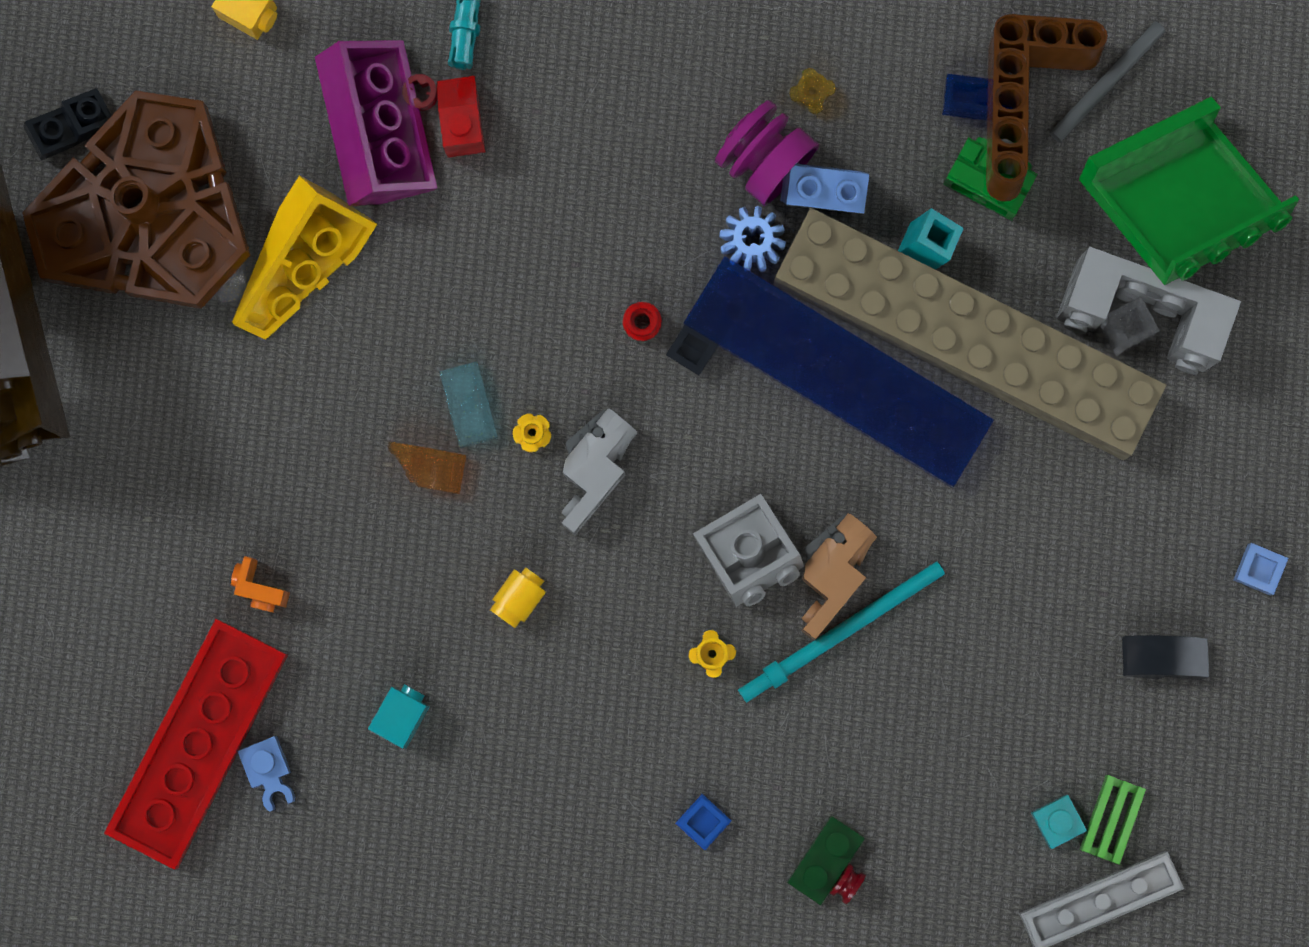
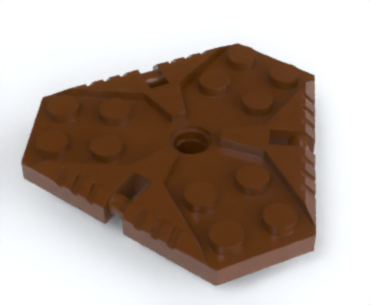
M135 90L84 145L90 151L85 158L79 162L73 157L22 212L38 274L42 280L48 283L105 291L112 294L122 290L130 297L202 309L251 255L240 222V216L237 212L232 189L227 182H224L223 177L227 172L223 164L218 141L215 137L208 107L201 100ZM103 162L106 167L97 176H94L92 172ZM209 183L210 188L199 191L200 186ZM143 197L140 204L132 208L134 202ZM127 265L131 266L129 276L124 275Z

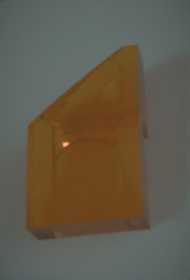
M389 442V451L395 455L405 470V475L410 483L415 482L421 488L460 494L466 455Z

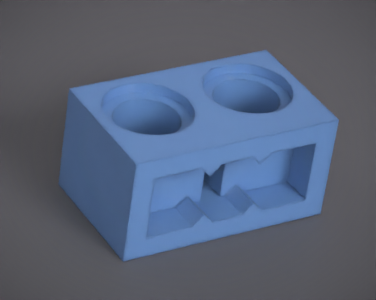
M797 163L783 178L780 201L787 205L864 214L869 174L857 170Z

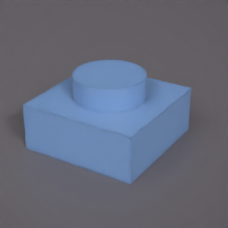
M1249 543L1234 581L1267 595H1274L1288 558L1256 544Z

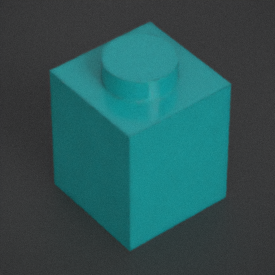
M931 208L910 222L898 251L936 270L950 261L964 228Z
M406 684L403 685L401 690L391 687L368 730L402 749L407 748L430 706L422 702L425 695Z

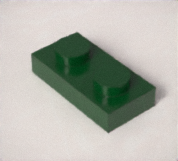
M830 815L787 880V883L821 906L865 838Z

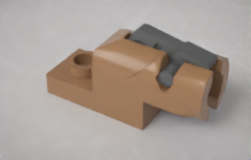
M849 513L842 515L805 548L808 561L805 563L802 580L826 600L823 605L815 601L801 618L807 623L801 631L813 641L866 579L854 566L862 564L871 544L876 540L877 536Z

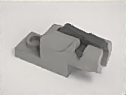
M609 408L602 410L566 442L569 455L564 463L563 474L586 493L582 499L575 495L562 511V514L566 517L562 522L563 526L575 536L625 477V471L617 466L614 461L616 459L621 461L631 440L637 434V431Z

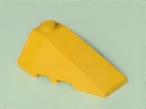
M299 175L276 213L232 323L266 340L300 309V302L316 288L321 290L329 283L327 278L343 263L348 266L358 256L377 224L354 207L348 206V203L330 191Z

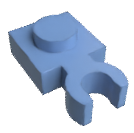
M277 736L237 751L251 787L264 786L265 791L262 801L264 807L269 812L276 809L272 797L277 791L285 795L288 804L295 802L294 791L290 786L283 784L281 779L282 776L290 774L291 771Z

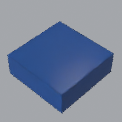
M701 794L675 824L702 849L706 850L728 826L731 820L708 798Z

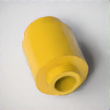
M526 567L521 573L514 569L492 599L495 603L490 611L514 628L517 627L520 621L525 623L546 593V591L540 588L544 580Z

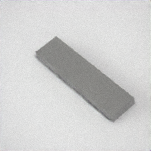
M1164 851L1020 912L1019 915L1033 947H1049L1181 891L1184 887L1168 851Z

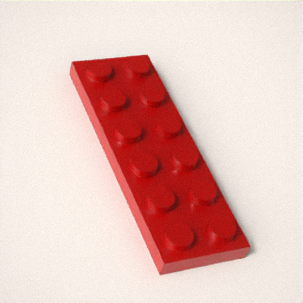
M215 619L104 834L174 870L178 869L288 654L219 619Z

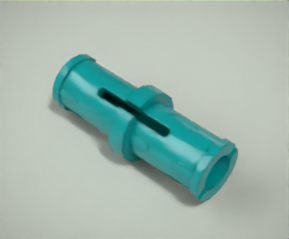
M456 0L454 20L450 22L449 32L452 33L448 65L452 68L466 70V68L471 69L473 67L474 44L476 37L480 35L481 28L478 24L481 0Z

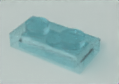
M478 362L439 371L459 447L464 448L497 439L498 435Z

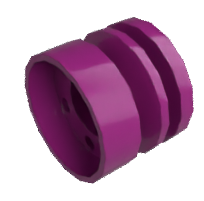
M771 100L762 103L737 123L726 137L724 145L715 157V163L721 168H726L736 160L729 172L733 179L738 178L748 170L753 172L745 186V190L763 206L768 205L781 194L783 178L797 163L808 164L819 148V144L801 127L784 137L781 133L789 117L782 113L770 122L777 110V106Z

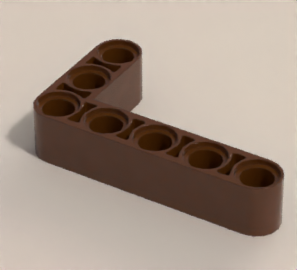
M1017 14L1004 15L996 21L988 49L986 187L989 194L996 200L1011 201L1015 199L1021 192L1027 174L1029 67L1080 71L1095 68L1100 61L1108 37L1106 29L1099 22L1087 19ZM1005 71H1006V72H1010V73H1012V74H1014V75H1008V74H1005L1004 72H1005ZM1002 105L1011 106L1014 109H1007ZM1001 139H1007L1012 141L1013 143H1005ZM1000 174H1009L1013 178H1004Z

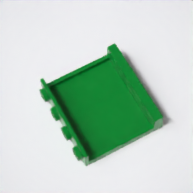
M1212 96L1090 156L1079 178L1082 185L1164 285L1178 278L1182 281L1187 280L1201 266L1209 262L1212 264L1221 262L1235 248L1239 246L1248 248L1262 234L1270 230L1274 233L1282 230L1291 222L1293 218L1291 213L1299 201V198L1295 195L1281 202L1216 126L1214 120L1221 107Z

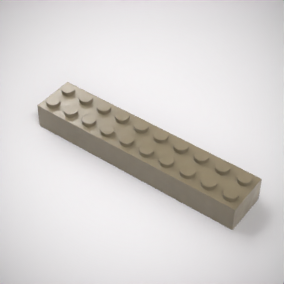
M811 207L774 279L773 286L1123 461L1132 456L1166 387V384Z

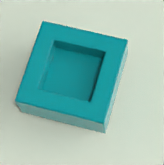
M1064 795L1031 812L1049 849H1053L1087 831L1069 795Z

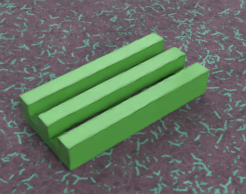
M1106 775L1080 850L1120 865L1146 789ZM1114 786L1119 788L1100 845L1096 848L1092 844ZM1128 792H1131L1133 795L1113 852L1109 853L1107 851Z

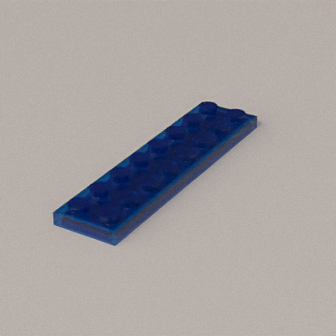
M726 256L720 262L683 325L688 326L716 343L725 351L950 488H953L994 421V419Z

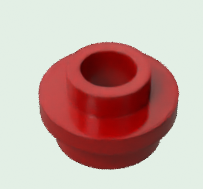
M634 303L627 308L623 315V328L626 334L636 341L651 340L661 329L662 319L660 312L650 303ZM646 316L650 321L649 326L645 329L636 327V318Z

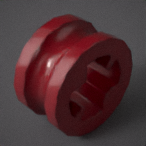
M424 74L410 76L408 78L409 85L411 83L414 85L419 84L422 88L429 86L431 92H426L428 97L426 101L421 102L419 98L413 99L415 108H419L420 111L431 109L438 99L437 87L434 81ZM404 83L402 95L405 102L410 105L406 83Z
M851 864L846 866L829 892L833 896L836 894L841 895L842 902L846 905L856 894L866 877L862 872L859 874L853 871L854 866Z

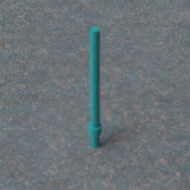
M937 561L780 663L772 662L762 669L763 674L739 688L738 692L747 703L772 686L774 689L778 688L788 681L787 676L945 575V572Z

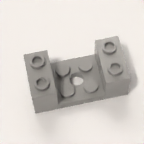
M1090 246L1076 261L1056 317L1057 320L1065 322L1064 328L1079 334L1095 331L1106 320L1117 292L1116 297L1120 300L1132 304H1139V301L1154 305L1153 310L1161 315L1176 317L1177 314L1181 315L1167 356L1168 360L1176 362L1175 368L1197 375L1199 371L1205 372L1221 361L1241 304L1240 300L1187 281H1182L1179 278L1164 285L1151 268Z

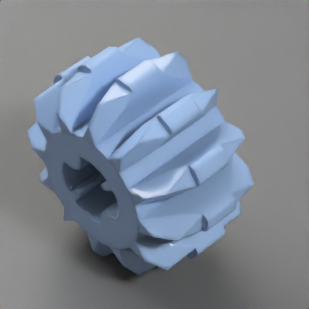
M760 206L755 207L753 217H749L745 207L740 208L739 217L741 221L733 216H728L726 223L731 229L720 231V238L729 241L721 246V253H734L729 261L732 267L736 266L741 260L745 261L744 273H750L752 263L756 262L760 272L766 271L767 267L764 258L776 264L780 257L774 250H784L786 245L785 241L776 238L784 233V226L770 227L774 223L776 215L771 212L765 219L760 218L762 214ZM756 233L760 235V246L756 243H752L750 246L745 245V234L751 237Z

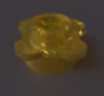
M807 68L803 70L798 85L791 87L789 95L792 101L801 102L807 106L810 113L818 114L823 110V103L827 97L835 93L836 87L833 81L826 80L815 69ZM815 88L816 93L810 94L809 89Z

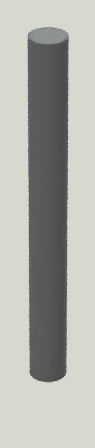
M1154 21L1049 132L1053 139L1061 143L1166 32L1160 23Z

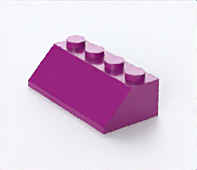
M338 41L315 56L348 206L384 204L438 189L420 110L415 108L413 101L414 98H417L414 84L411 83L409 85L408 78L412 75L404 41ZM404 83H406L410 105L405 102L402 95Z

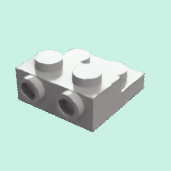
M762 494L693 533L697 543L736 607L742 603L746 606L755 605L765 597L766 592L764 590L776 583H779L780 586H786L794 582L800 575L799 570L804 567L799 552Z

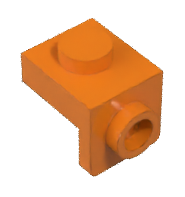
M244 556L242 564L237 563L233 570L231 586L235 587L234 595L252 599L250 606L252 608L274 613L275 605L286 608L290 592L252 583L258 560Z

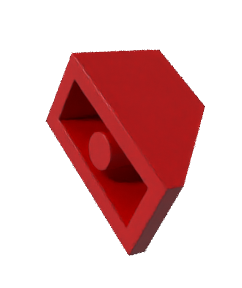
M475 76L437 81L438 112L443 148L447 158L486 153Z

